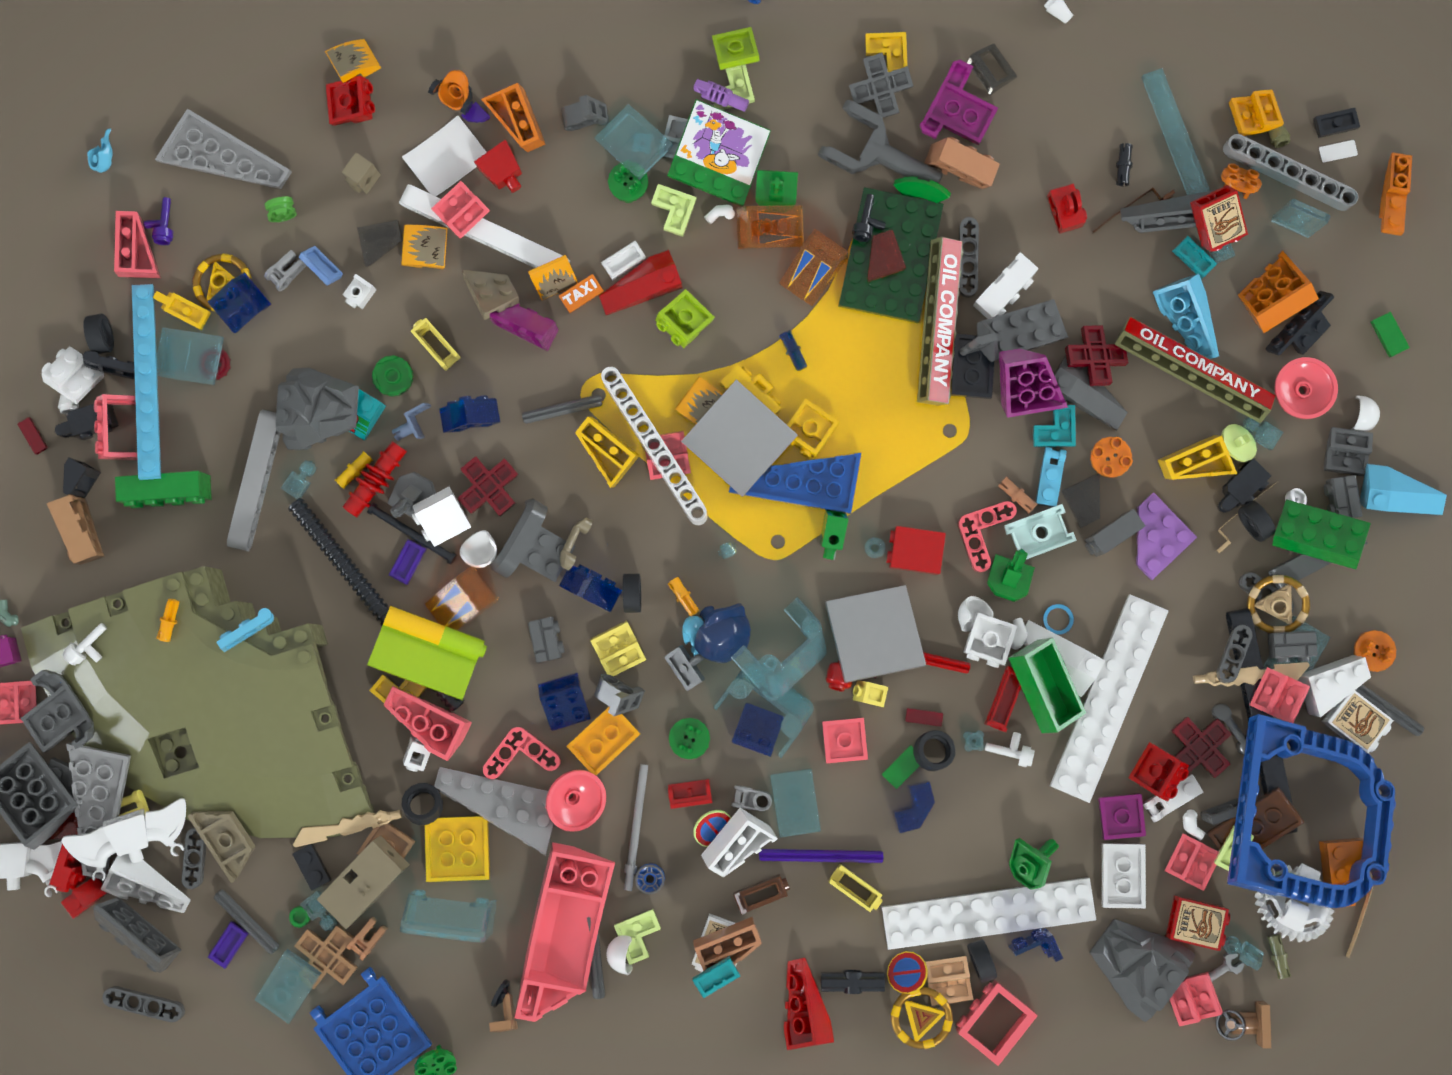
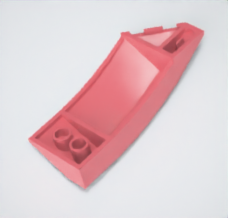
M552 842L528 943L514 1018L536 1022L542 1018V1015L551 1010H556L575 995H580L586 991L595 943L615 862L573 846ZM588 917L591 919L590 931L587 922Z

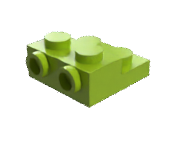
M685 289L658 313L655 321L660 331H667L671 335V341L676 346L681 345L685 348L715 317Z

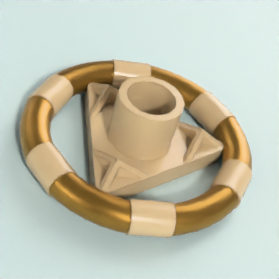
M1272 575L1260 580L1253 586L1247 599V608L1251 612L1253 623L1259 629L1267 633L1292 632L1299 628L1309 615L1310 598L1305 587L1298 580L1286 575ZM1271 583L1287 584L1255 602L1261 589ZM1291 586L1296 589L1302 599V610L1294 622H1292ZM1255 607L1289 625L1270 626L1264 623L1257 614Z

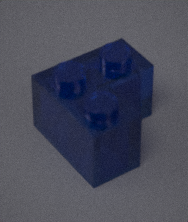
M487 395L478 396L475 399H471V396H463L459 398V401L447 402V406L439 409L443 433L462 432L470 428L490 427L500 423L497 399L488 398Z
M581 564L578 567L573 565L570 570H567L559 584L560 587L609 612L612 611L622 590L615 587L616 582L606 577L604 581L601 580V574L593 570L590 571L589 568Z

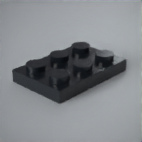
M956 334L952 362L951 396L992 398L994 361L991 362L981 350L966 354L965 356H962L959 352L963 346L974 340L977 335Z

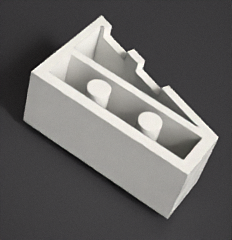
M1020 252L1015 260L1003 270L1002 274L975 301L973 306L987 319L1004 314L1006 312L1005 306L1008 303L1013 305L1020 297L1018 292L1022 288L1027 290L1034 282L1031 278L1039 268Z
M1351 655L1304 672L1298 681L1310 686L1304 699L1308 714L1322 717L1370 679L1371 675L1366 658Z
M739 808L701 856L708 869L725 877L745 863L747 857L754 852L756 854L762 851L761 847L770 841L773 843L778 838L768 824Z

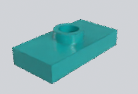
M1189 236L1172 251L1195 274L1199 273L1201 280L1217 265Z
M730 956L693 977L692 981L702 997L705 998L739 978L740 973Z

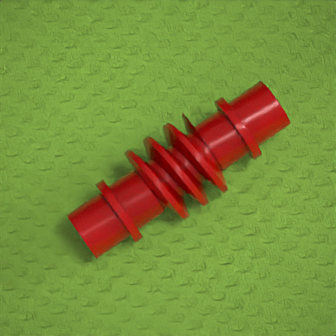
M391 441L384 452H379L381 456L374 463V466L365 465L369 473L360 471L364 479L355 478L359 485L354 492L350 491L348 493L351 496L342 507L356 518H358L365 507H370L368 503L374 495L378 497L376 492L385 493L381 485L385 487L390 486L385 479L394 481V477L390 474L396 466H401L399 462L407 451Z

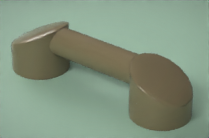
M585 517L572 527L560 553L562 568L570 570L574 565L576 556L570 552L579 533L581 532L585 535L590 530L593 520Z

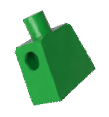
M825 510L820 544L824 547L823 558L835 560L836 551L843 549L849 519L846 513ZM831 535H836L834 540L829 539Z

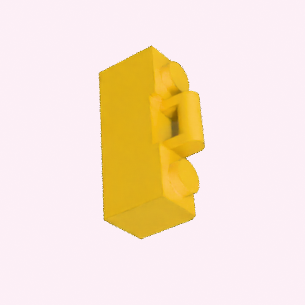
M737 364L720 381V385L727 390L735 380H738L775 415L781 411L779 400L773 395L771 397L768 395L774 387L760 373L752 379L750 371L743 366L741 368ZM757 382L765 391L761 392L754 384Z

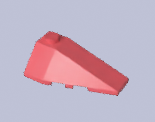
M392 686L384 703V706L400 723H403L430 753L446 761L451 758L461 745L472 724L471 721L394 686Z

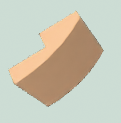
M966 956L926 962L928 988L940 992L949 1004L974 1000ZM930 996L931 1007L939 1006L940 1004Z

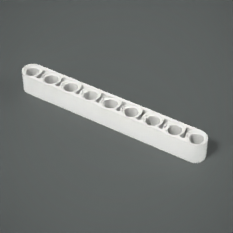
M408 184L399 204L448 227L431 210L441 199ZM483 218L465 234V236L533 268L563 256Z
M614 367L605 368L601 373V378L608 393L689 520L695 525L704 524L707 520V510L619 371ZM610 375L617 377L613 382L606 381ZM620 392L627 393V396L625 398H617V395ZM635 408L638 410L637 414L633 416L627 414L630 409ZM646 425L649 428L646 432H639V427ZM652 442L660 444L657 449H650L649 445ZM669 459L671 462L668 466H661L660 461ZM673 476L681 477V481L677 484L672 483L670 480ZM684 493L692 494V498L688 501L681 499ZM695 510H701L703 512V515L700 518H694L692 516Z

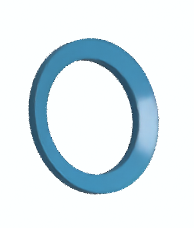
M1062 604L1050 606L1043 616L1044 626L1055 634L1068 632L1074 622L1071 610ZM1055 608H1061L1069 615L1068 626L1060 631L1053 630L1047 623L1049 612Z

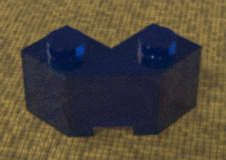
M928 780L907 785L912 806L892 811L899 833L921 828L932 809L935 800Z

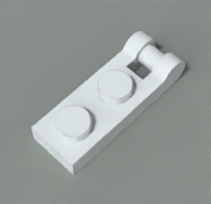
M1189 774L1185 780L1179 782L1176 787L1178 789L1177 795L1173 799H1169L1168 802L1156 795L1143 802V806L1146 810H1149L1150 818L1153 822L1159 821L1165 815L1203 793L1193 774ZM1158 802H1160L1161 806L1163 807L1160 810H1158L1155 806Z

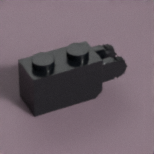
M94 404L69 411L67 415L68 421L56 425L54 431L63 438L76 437L81 440L93 438V434H96L94 424L97 421V412H94ZM107 404L108 433L113 431L112 428L119 426L112 404Z
M1254 458L1246 462L1237 471V474H1234L1222 486V493L1225 497L1217 504L1218 510L1226 513L1235 506L1239 507L1253 501L1255 498L1253 494L1257 490L1262 491L1269 484L1267 480L1271 475Z

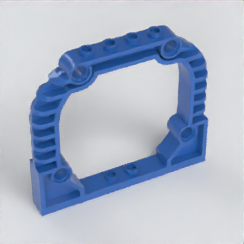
M1258 714L1250 717L1227 884L1272 896H1283L1326 908H1342L1356 903L1373 886L1383 884L1389 871L1388 858L1392 847L1390 839L1391 831L1394 827L1392 820L1393 811L1396 807L1394 785L1390 781L1385 780L1382 770L1377 768L1373 757L1366 753L1359 745L1348 740L1306 730L1305 726ZM1304 753L1337 762L1349 768L1360 780L1359 796L1367 806L1362 857L1351 866L1349 881L1341 885H1334L1289 873L1283 861L1277 859L1270 860L1259 843L1251 841L1253 818L1257 812L1255 802L1259 793L1258 779L1261 762L1269 760L1276 754L1281 758H1289ZM1271 867L1274 869L1275 875L1272 874Z

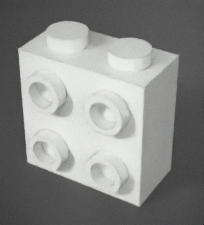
M450 487L413 505L415 513L412 514V517L417 525H422L424 528L422 530L423 536L427 542L431 540L434 547L471 528L466 514Z

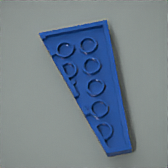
M861 453L771 466L744 496L851 514ZM730 486V488H729V493L738 494V493Z

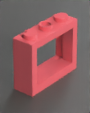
M100 395L94 401V412H97L94 430L98 435V441L95 443V452L98 454V459L138 460L137 452H108L107 404L136 405L135 396Z
M994 980L984 987L982 991L984 994L979 1000L975 999L969 1007L970 1012L960 1018L956 1024L958 1026L956 1031L999 1066L1038 1015ZM1000 993L1023 1013L996 1048L991 1051L968 1031L995 996Z

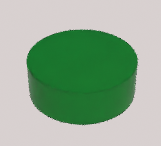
M297 906L289 914L290 923L297 928L306 926L311 920V911L306 906Z

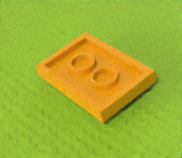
M610 706L566 746L588 771L594 775H598L641 734L623 714L613 716L608 713Z

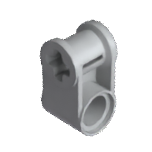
M740 785L734 786L736 792L731 806L765 811L770 808L772 797L768 792ZM761 795L768 798V805L765 807L757 804V798Z

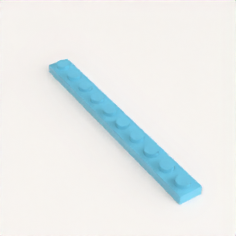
M153 284L132 285L139 480L161 479Z

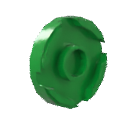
M394 355L385 356L380 359L372 371V381L376 389L382 394L391 397L400 396L407 392L412 386L414 379L410 364L403 358Z

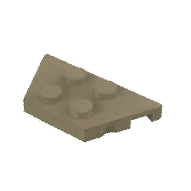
M463 270V279L484 320L490 318V313L496 310L500 313L508 307L519 304V296L508 275Z
M233 811L192 812L187 817L229 881L233 883L256 847Z

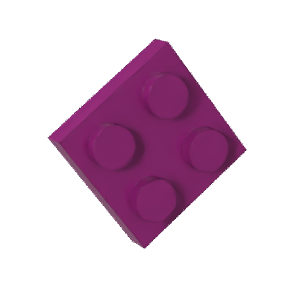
M1142 794L1098 797L1103 840L1146 836Z

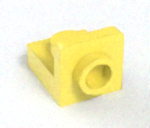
M857 680L853 689V700L884 707L888 687Z

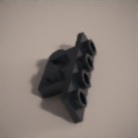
M1324 291L1316 293L1319 299L1299 311L1291 322L1286 324L1284 329L1271 340L1270 344L1265 348L1266 351L1275 355H1281L1292 344L1297 353L1304 355L1331 326L1321 311L1334 299V295Z

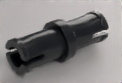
M1124 143L1119 145V161L1116 162V168H1118L1117 186L1124 187L1125 183L1126 187L1130 184V169L1133 167V162H1131L1133 145L1130 143H1125V147Z

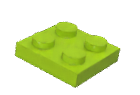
M751 27L712 35L720 70L760 61Z

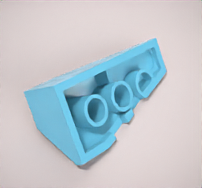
M1199 273L1153 291L1159 310L1172 322L1174 330H1178L1182 335L1187 347L1208 359L1218 357L1219 352L1208 299Z
M1367 464L1360 495V504L1364 508L1372 510L1443 515L1447 495L1388 466Z

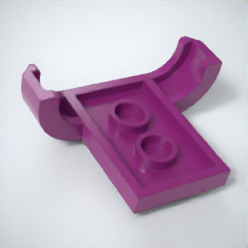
M962 60L953 61L926 116L920 123V129L923 134L936 140L942 128H945L977 145L980 144L998 107L963 90L974 66Z

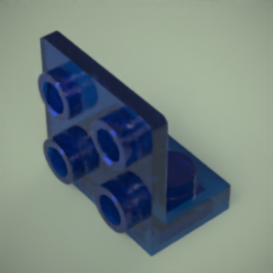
M245 272L232 279L208 301L209 305L233 333H237L256 315L271 305Z
M578 673L538 684L539 698L552 731L591 719L581 690Z
M746 703L731 742L771 757L784 716Z
M1035 929L1031 932L1030 936L1015 938L1011 941L1012 944L1008 945L1010 951L1015 956L1041 946L1043 953L1048 958L1051 957L1055 962L1064 959L1054 936L1047 929Z

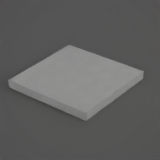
M735 380L681 442L743 497L798 435L738 380Z
M906 585L825 602L845 683L926 666Z

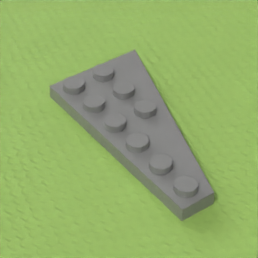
M189 109L185 111L155 158L160 163L282 189L292 173L288 168Z
M67 743V751H69L70 757L69 769L71 770L73 784H71L74 800L78 804L75 808V816L78 820L77 832L78 835H82L103 826L104 821L119 817L131 755L83 745L75 749L72 743ZM111 856L107 859L106 867L103 868L106 877ZM81 862L83 875L92 877L97 867L88 866ZM97 872L95 878L102 879L103 874Z
M439 767L434 787L439 792L455 802H459L470 811L479 814L485 820L508 834L517 837L523 843L532 846L546 856L554 823L550 820L546 811L548 791Z

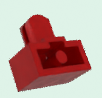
M1074 183L1050 190L1047 198L1058 233L1061 234L1083 227L1087 220V213L1084 208H1081L1080 191L1075 189Z

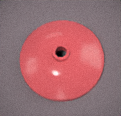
M1302 357L1294 359L1283 366L1276 377L1274 390L1279 405L1286 413L1299 419H1314L1325 414L1333 406L1338 394V384L1333 371L1324 362L1315 358ZM1300 387L1304 389V394L1299 392Z
M573 770L561 775L551 785L546 797V811L550 820L560 829L570 832L581 831L594 824L601 816L606 804V791L603 783L596 775L586 770Z

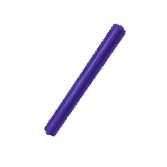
M761 849L762 851L759 852L760 861L882 863L884 860L882 851Z

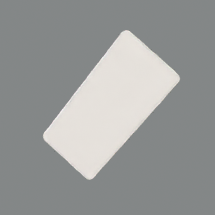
M1354 140L1319 147L1323 163L1358 155Z

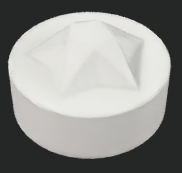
M1294 488L1285 495V501L1287 499L1307 504L1306 494L1301 489Z

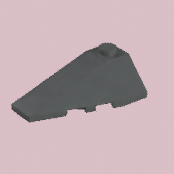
M1065 355L1054 374L1065 401L1075 405V407L1117 431L1128 412L1104 386H1090L1087 367H1068Z

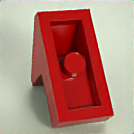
M95 878V880L90 879L80 885L61 902L72 919L78 917L108 894L101 890L103 883L99 878Z

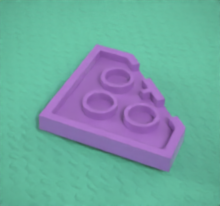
M1154 492L1137 507V514L1146 526L1137 532L1136 565L1150 580H1153L1197 538Z

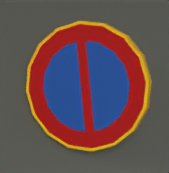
M907 951L897 954L891 960L887 970L890 985L901 994H911L920 990L924 986L928 975L927 965L923 958L914 952Z

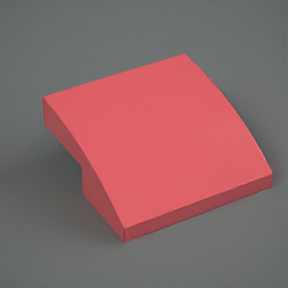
M462 181L431 208L460 239L490 212Z
M684 431L661 434L660 437L683 473H691L687 447L681 442L685 437ZM652 442L649 448L657 449L660 444ZM646 452L650 480L663 478ZM663 459L660 461V465L668 466L671 461Z
M1267 667L1250 706L1283 721L1294 723L1310 686Z
M31 681L0 683V725L23 723L21 717L37 706L36 686Z
M1182 834L1165 872L1204 891L1217 866L1214 864V860L1219 851Z
M1208 972L1185 978L1170 998L1179 1026L1198 1023L1201 1019L1219 1016L1223 1013Z

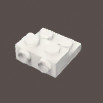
M69 346L66 350L61 349L57 353L56 360L52 364L48 362L42 368V378L44 383L75 404H78L104 378V373L84 366L83 355Z
M977 613L963 653L967 654L966 658L974 661H979V658L987 660L986 664L998 668L999 665L1005 666L1017 625Z

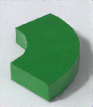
M918 177L899 178L893 184L904 196L921 197L934 203L948 199L951 194L941 184L932 180L930 182L920 180Z

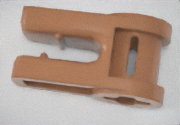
M372 917L346 947L348 950L352 949L357 953L362 961L369 955L375 944L388 929L386 926H381L368 941L366 935L375 927L374 925L377 923L375 917Z

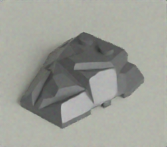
M293 368L286 376V382L278 385L276 428L283 434L282 440L287 449L307 450L312 448L311 445L317 442H325L328 437L339 436L356 428L359 386L331 377L328 374L320 373L312 368Z
M1113 919L1089 952L1112 984L1114 990L1119 994L1125 1006L1144 1022L1153 1017L1157 1010L1161 1011L1187 977L1189 973L1188 968L1195 957V954L1179 941L1171 940L1117 919Z

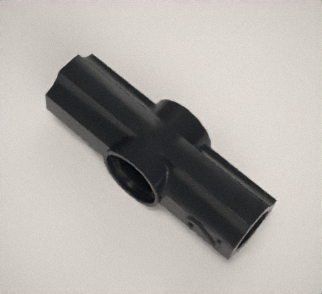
M861 970L821 972V992H843L846 994L885 992V973L862 972Z

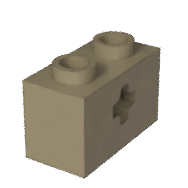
M358 153L353 155L342 171L349 187L357 193L362 191L368 194L381 176L375 166Z

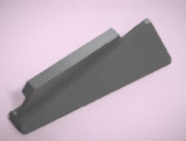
M1215 190L1120 209L1121 220L1129 222L1139 233L1196 227L1190 202Z

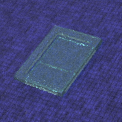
M629 104L595 137V140L639 180L674 146L673 143Z
M162 328L157 353V376L215 385L224 337Z

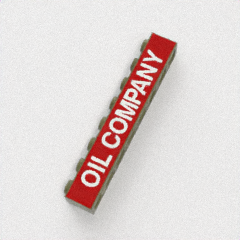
M946 237L933 239L930 244L917 402L937 406L949 404L951 397L950 385L953 376L952 362L954 358V339L956 337V318L958 316L957 303L960 294L961 258L963 255V241Z
M1131 316L1120 330L1115 342L1116 346L1259 423L1270 413L1276 395Z

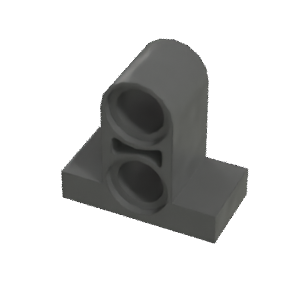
M588 95L579 97V102L561 108L564 129L566 131L578 130L596 123L602 126L609 124L606 104Z
M602 674L594 695L610 706L608 713L617 716L638 709L645 690L640 687L631 688L612 675Z

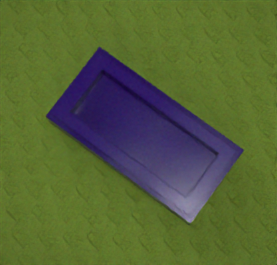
M407 539L389 576L408 585L427 548Z
M231 921L207 958L224 969L227 968L249 933L243 927Z

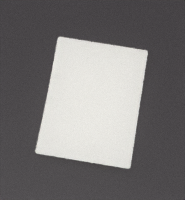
M456 116L430 138L403 155L402 158L428 192L437 196L475 169L474 161L487 152L461 118Z

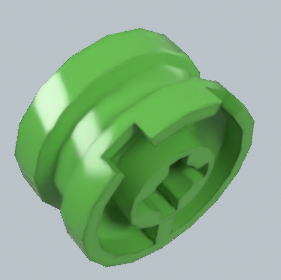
M285 196L273 198L265 202L264 206L265 210L268 211V220L270 222H284L294 218L297 213L296 209L293 208V199Z

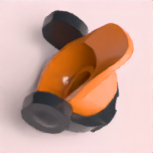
M460 70L450 71L443 80L435 79L429 87L428 93L434 95L438 92L441 102L452 108V110H461L460 112L466 115L472 107V88L468 85L467 76Z

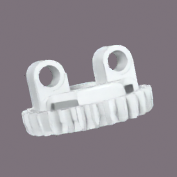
M1303 863L1299 867L1296 866L1293 871L1290 865L1287 866L1289 873L1321 881L1319 879L1321 872ZM1272 868L1271 872L1273 875H1275V871ZM1256 892L1254 896L1258 899L1255 905L1260 906L1257 913H1263L1264 915L1261 920L1269 922L1267 928L1273 926L1275 928L1274 934L1279 931L1282 933V938L1288 935L1290 941L1295 938L1298 942L1303 940L1308 942L1311 939H1316L1330 927L1329 923L1333 920V917L1330 915L1334 913V910L1331 908L1310 903L1306 906L1293 899L1285 903L1287 897L1272 896L1261 892ZM1269 899L1274 902L1279 912V916L1276 919L1273 917L1275 914L1271 906L1266 905ZM1317 922L1315 926L1312 925L1310 927L1304 928L1306 924Z

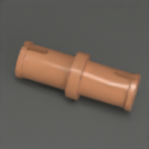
M1008 477L998 486L1012 498V502L1016 501L1028 514L1038 504L1024 493L1025 490L1023 488L1017 487Z

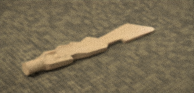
M1308 662L1273 664V670L1298 680L1310 664ZM1257 666L1240 668L1238 677L1231 683L1220 682L1216 675L1217 671L1208 672L1204 675H1194L1193 680L1194 684L1209 683L1212 686L1220 684L1227 687L1234 684L1239 686L1244 682L1254 685L1259 679H1262L1266 669L1260 670ZM1222 670V673L1225 674L1224 678L1227 679V677L1232 676V674L1226 672V670Z
M380 810L376 813L367 812L362 816L357 814L353 819L342 818L338 825L302 827L293 846L300 847L328 840L327 836L339 833L346 836L360 832L368 827L376 828L388 824L392 820L402 818L401 810L392 812Z

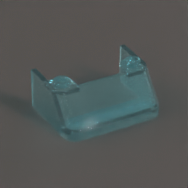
M798 597L784 611L799 626L807 640L782 663L773 655H765L758 661L743 645L731 657L770 700L780 699L827 654L820 621Z
M750 661L744 665L716 703L714 709L717 710L728 694L737 699H744L754 690L786 714L781 722V730L789 739L777 754L782 758L812 715L813 704L761 664Z
M413 890L407 897L400 932L470 942H485L493 933L497 900L489 902L487 898H476V901L464 902L432 898L426 895L424 890Z

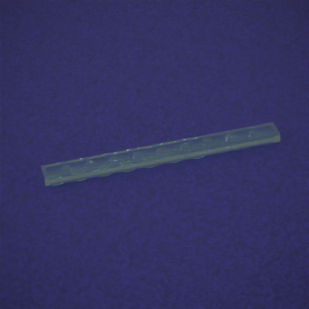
M1163 69L1144 74L1141 78L1187 195L1210 191ZM1231 243L1223 246L1218 251L1210 252L1212 259L1216 263L1236 256Z

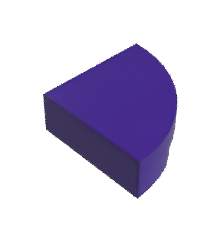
M477 102L472 105L466 115H461L464 120L475 123H482L490 119V116Z

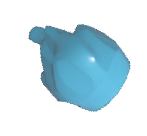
M111 128L107 129L104 137L100 139L101 148L97 146L87 152L90 168L100 173L107 171L112 165L113 150L109 142Z
M690 616L683 623V640L686 645L690 642L692 645L691 652L694 656L698 654L694 647L695 638L699 628L704 624L702 618L698 616Z

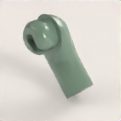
M0 600V621L8 627H11V625L16 626L19 623L18 616L11 615L8 612L7 600Z

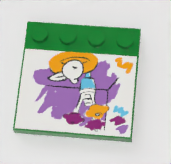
M696 99L667 177L743 207L771 130Z

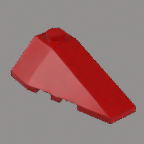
M669 250L648 257L599 295L606 316L682 289V282Z
M806 958L788 961L786 987L789 990L788 1001H785V1009H788L787 1021H784L787 1050L834 1043L831 1020Z

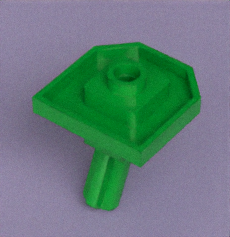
M757 170L755 201L764 212L786 213L796 204L798 172Z
M1024 549L1016 550L1013 559L995 554L987 584L995 596L1015 602L1028 595L1035 567L1024 564L1028 556Z
M1021 838L1016 839L1009 861L1014 878L1030 890L1045 886L1052 863L1048 858L1059 847L1056 841L1049 839L1038 850Z

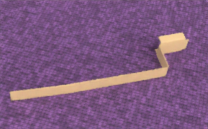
M1219 529L1218 532L1227 540L1220 548L1216 550L1220 553L1228 545H1230L1231 542Z
M1373 887L1366 895L1355 933L1346 954L1348 958L1357 939Z

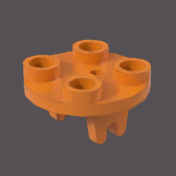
M1233 163L1228 164L1221 174L1222 181L1225 183L1224 186L1228 185L1239 192H1243V199H1247L1250 193L1258 192L1262 185L1261 180L1258 178L1259 172L1254 169L1246 170L1240 168Z
M1120 437L1102 438L1091 450L1090 460L1092 467L1098 474L1104 477L1115 478L1121 476L1128 471L1133 463L1131 449Z
M1372 630L1363 632L1354 644V655L1366 658L1369 671L1379 672L1386 670L1393 664L1396 658L1395 642L1388 634L1382 631Z

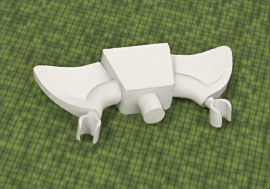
M179 798L160 810L146 811L145 813L144 809H140L104 821L103 826L90 833L64 836L61 842L67 851L78 861L88 866L97 867L92 875L93 880H95V874L101 872L103 874L102 881H104L106 875L103 868L106 867L107 859L114 853H117L118 856L128 854L131 863L139 862L144 859L141 849L148 847L149 841H160L164 845L171 847L170 852L173 856H179L174 850L175 846H179L182 851H184L185 846L182 843H175L174 840L180 834L185 822L186 802L184 798Z
M59 841L50 845L41 844L35 850L25 847L22 842L0 843V879L7 878V890L20 889V877L35 874L40 877L43 883H46L47 887L44 893L47 897L52 896L50 888H53L57 894L59 891L56 890V886L49 885L62 842Z

